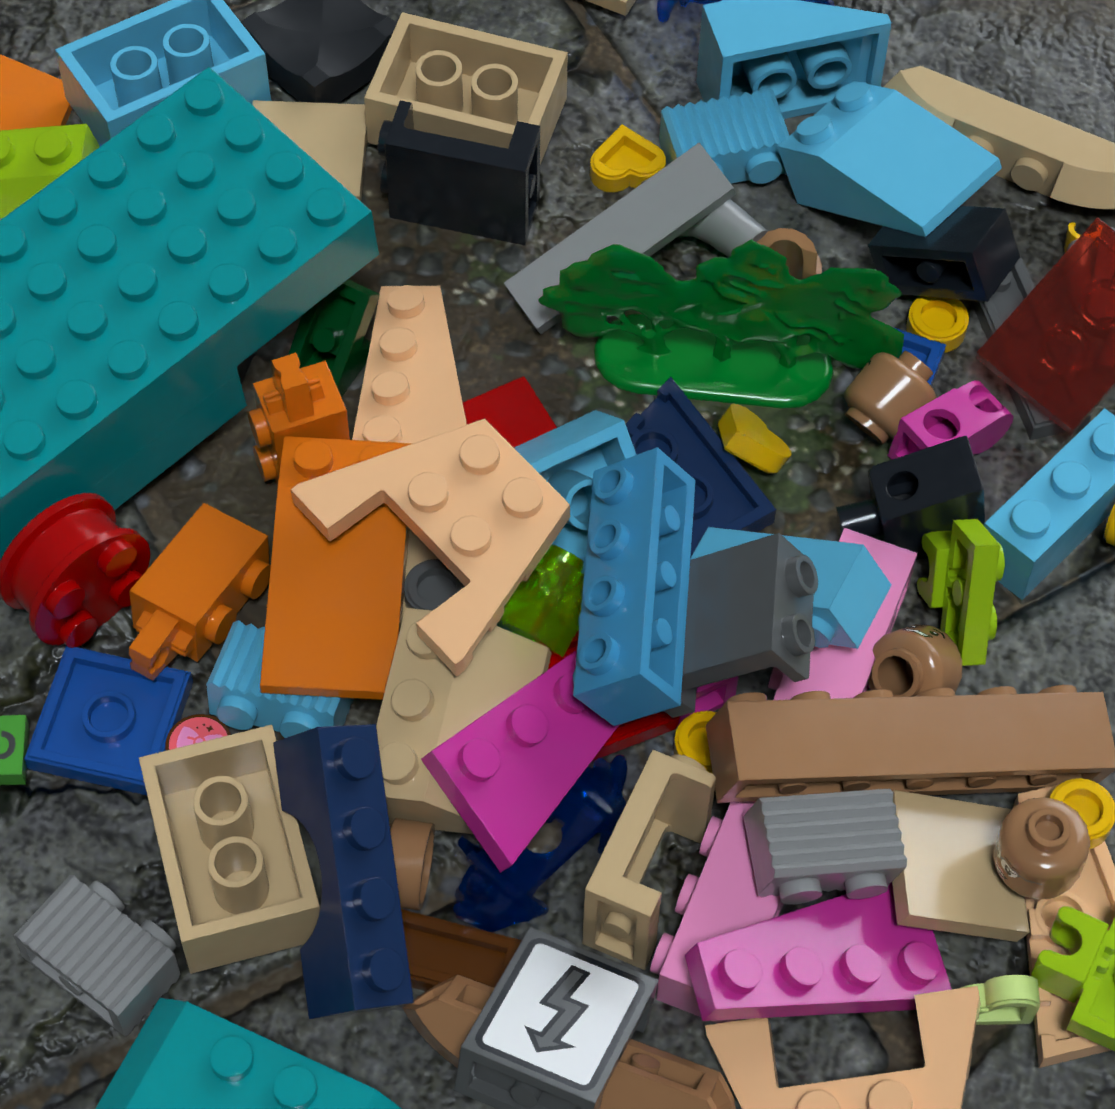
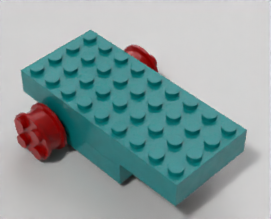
M207 67L0 220V598L14 609L26 610L29 613L31 630L41 641L47 644H66L69 648L79 647L87 642L96 629L110 620L121 608L131 605L129 591L148 569L150 547L148 542L136 530L120 528L116 524L115 510L247 406L236 366L379 255L372 211L210 67Z

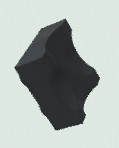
M285 0L268 10L254 12L241 21L265 53L268 75L299 102L339 103L372 80L397 25L389 16L372 10L361 0Z

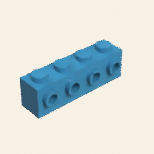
M658 447L600 468L593 473L591 502L588 510L587 549L583 563L581 612L578 617L579 635L576 668L573 673V696L613 726L681 706L696 480Z

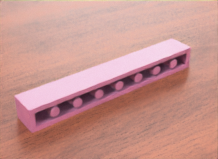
M844 528L839 542L863 544L891 583V587L858 649L829 645L826 648L814 646L813 651L810 653L809 678L798 682L792 681L782 671L774 667L768 688L776 690L773 700H790L798 694L809 691H826L830 693L831 699L854 698L856 695L868 691V679L876 659L873 654L874 644L883 635L892 631L910 585L917 557L916 552ZM756 801L730 802L724 819L712 816L699 850L700 855L708 857L700 877L692 874L687 875L676 903L675 912L684 915L675 936L664 932L651 963L650 972L659 975L656 1000L699 1017L701 1015L685 954L698 942L780 915L784 905L781 903L780 895L760 897L757 893L744 822V815ZM735 1019V1020H716V1021H712V1022H715V1023H724V1022L738 1021V1019Z

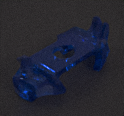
M621 754L616 755L610 763L602 757L597 758L593 767H587L545 822L551 823L556 819L563 825L561 828V843L551 852L544 854L534 853L526 847L514 864L500 873L484 848H480L462 836L457 842L469 864L455 893L457 903L454 904L453 911L456 918L481 930L493 933L508 926L528 922L541 915H546L549 907L543 901L533 897L537 889L598 833H601L598 853L602 854L627 804L622 795L628 773L625 756Z

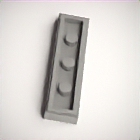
M699 142L505 281L504 284L541 335L562 320L558 311L538 302V299L543 296V289L559 285L560 270L569 267L574 262L588 260L592 253L612 244H620L636 252L651 256L735 196L734 187Z

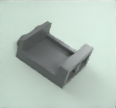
M780 533L690 560L681 706L665 710L672 718L695 712L696 691L699 686L769 667L778 668L794 682L809 678L810 653L815 646L812 617L814 593L818 588V576L811 559L803 555Z

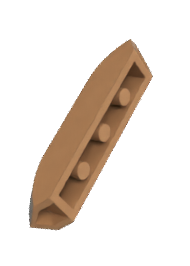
M456 975L436 984L414 999V1003L407 1004L402 1009L425 1041L443 1058L458 1068L461 1046L494 988L461 975ZM630 1039L604 1090L600 1109H736L734 1096L721 1072Z

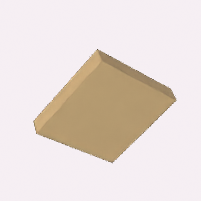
M253 100L252 105L357 199L362 200L367 147L365 104Z
M893 790V802L896 805L895 815L899 818L898 828L902 832L901 842L905 845L904 855L907 858L906 869L892 881L897 925L1018 942L1030 933L1025 897L1006 886L997 873L993 856L1002 822L1011 809Z

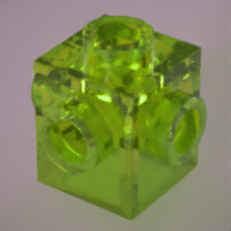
M552 544L528 580L521 581L505 604L504 614L499 623L511 632L549 647L551 652L563 657L579 629L578 617L581 612L584 574L581 571L584 567V561Z

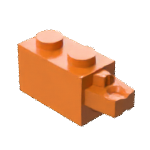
M297 353L271 360L273 377L253 383L257 409L248 411L247 415L257 445L253 446L254 456L264 482L274 479L278 487L284 436L350 440L347 409L326 360L300 368V360Z
M203 503L129 591L133 628L139 632L129 646V656L132 659L130 662L131 669L154 680L178 654L198 662L213 643L221 644L227 638L233 622L236 621L239 610L249 598L257 599L269 583L271 565L269 564L268 535Z

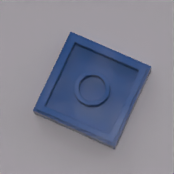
M66 645L24 758L27 769L147 795L139 757L166 751L167 735L171 728L181 720L193 685L191 672L165 667L154 680H151L131 669L130 662L132 659L77 647L69 648Z

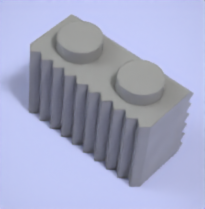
M889 788L758 798L744 815L758 896L780 895L781 903L802 904L820 898L823 895V890L827 892L836 889L840 891L846 890L847 897L850 899L870 898L885 893L888 890V885L907 867V858L904 855L905 845L901 842L902 832L898 828L899 818L895 815L896 805L893 802V791Z
M70 874L14 934V939L24 959L123 1036L131 1034L134 1026L140 1024L143 1016L150 1012L158 999L168 992L170 986L177 982L180 971L175 953L173 952L176 944L154 922L145 920L139 926L138 923L133 922L127 915L122 914L121 912L125 908L124 904L104 884L93 881L88 887L85 883L80 882L75 875Z

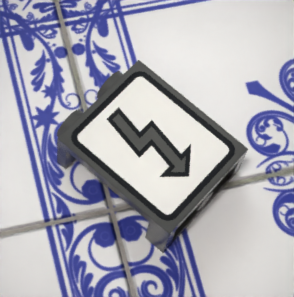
M530 927L461 1046L454 1091L496 1109H600L604 1090L635 1030L644 1033L649 1023L659 980L639 972L630 965L617 963L580 948L564 938L554 937Z

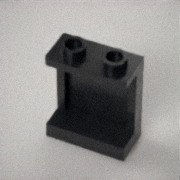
M400 100L393 121L384 120L380 129L377 146L378 155L385 156L386 159L381 174L380 190L388 194L390 218L526 246L540 201V126L517 121L507 149L414 130L413 104Z

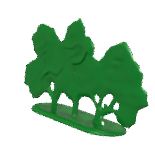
M752 239L734 248L731 251V256L728 258L714 257L697 265L696 278L679 281L664 271L663 266L650 256L620 244H612L592 253L588 260L574 262L569 267L560 270L559 285L543 289V296L538 299L540 304L560 313L562 327L571 334L584 338L599 336L594 347L595 365L603 378L618 389L636 394L657 396V390L672 377L688 399L772 408H799L817 401L829 389L834 374L831 357L847 367L862 369L872 356L880 352L889 353L899 358L904 343V333L871 317L872 312L884 310L896 298L901 297L902 294L896 286L888 282L889 277L883 272L872 268L831 267L821 274L812 275L805 279H796L789 274L786 257ZM628 310H634L642 314L625 315L624 313ZM607 316L618 318L611 323H608L606 320Z

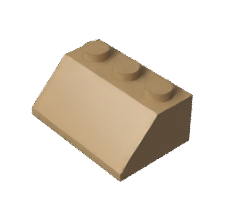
M405 608L376 725L389 824L395 818L433 823L435 830L473 834L426 768L421 758L546 672L552 653L549 647L496 625L492 632L487 631L473 651L472 661L466 670L456 677L418 636L416 623L433 610Z

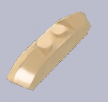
M923 66L899 71L884 86L885 88L897 90L998 157L1002 169L995 174L996 176L1016 183L1023 189L1038 192L1070 205L1095 209H1115V143Z

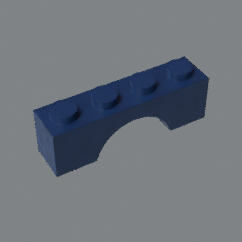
M376 724L316 727L273 742L282 811L297 818L308 831L314 843L321 870L322 898L319 917L310 938L300 948L309 1019L370 1012L414 1003Z

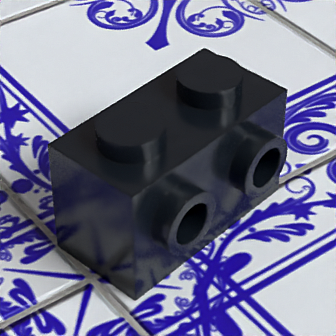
M960 206L926 237L882 226L868 244L876 270L888 276V282L896 286L903 295L988 302L1020 259L1006 208Z

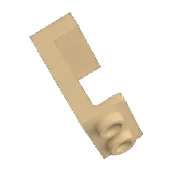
M652 750L585 888L582 944L642 970L646 969L656 948L662 893L642 885L641 882L666 832H674L695 842L702 843L705 831L711 820L716 777L712 773L707 772L704 766L696 760L679 754L668 756Z

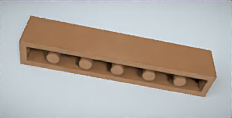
M1073 685L1052 686L1033 694H1017L1016 689L1010 686L986 689L977 695H956L955 690L951 688H935L923 691L914 697H894L893 692L890 690L876 689L862 692L854 698L831 699L830 693L826 691H809L798 694L790 700H767V696L763 693L750 692L729 698L706 724L712 771L716 777L715 791L717 803L754 802L758 798L889 788L892 791L897 790L922 795L1028 792L1058 785L1064 781L1076 778L1088 779L1099 783L1115 771V745L1104 693L1077 692L1076 687Z

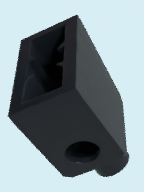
M967 435L874 465L868 470L871 499L836 507L841 534L844 528L870 537L879 536L881 541L916 552V560L928 558L922 547V536L924 534L935 531H952L953 520L978 519L983 526L985 523L984 488Z

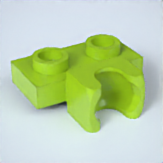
M978 519L953 520L952 531H935L922 536V547L928 556L930 569L928 578H918L917 589L930 608H943L940 630L947 633L957 645L962 658V666L985 665L988 640H993L997 632V614L993 605L995 582L1000 581L1004 574V552L1001 544L997 542Z
M1061 907L1051 928L1050 938L1056 944L1069 950L1071 955H1062L1052 950L1041 951L1031 976L1038 979V986L1041 989L1072 1003L1079 999L1066 1030L1115 1052V917L1110 929L1107 930L1109 927L1108 923L1072 907Z

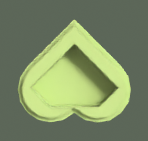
M1004 975L991 978L985 983L960 987L978 986L981 1005L976 1025L1031 1024L1040 1008L1038 979L1032 976Z

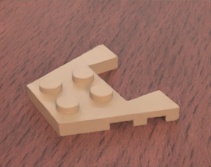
M485 418L299 483L291 489L293 503L329 541H332L381 504H387L459 579L465 587L416 623L418 636L456 677L466 670L473 659V651L487 631L492 632L504 614L505 604L521 581L528 580L570 519V504Z
M978 986L914 995L925 1060L923 1068L779 1088L771 1024L768 1018L705 1025L706 1036L742 1109H962L966 1081L969 1077L976 1021L979 1017L981 1003Z

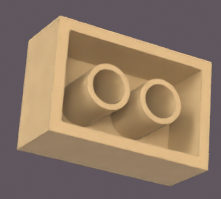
M402 12L364 97L367 141L370 144L378 145L379 133L384 120L393 121L399 101L401 100L413 104L414 130L507 149L517 121L539 125L541 165L567 99L568 52Z
M272 725L139 757L176 922L190 974L303 945L310 938L319 917L320 906L297 818L282 811L273 746V742H276V737Z

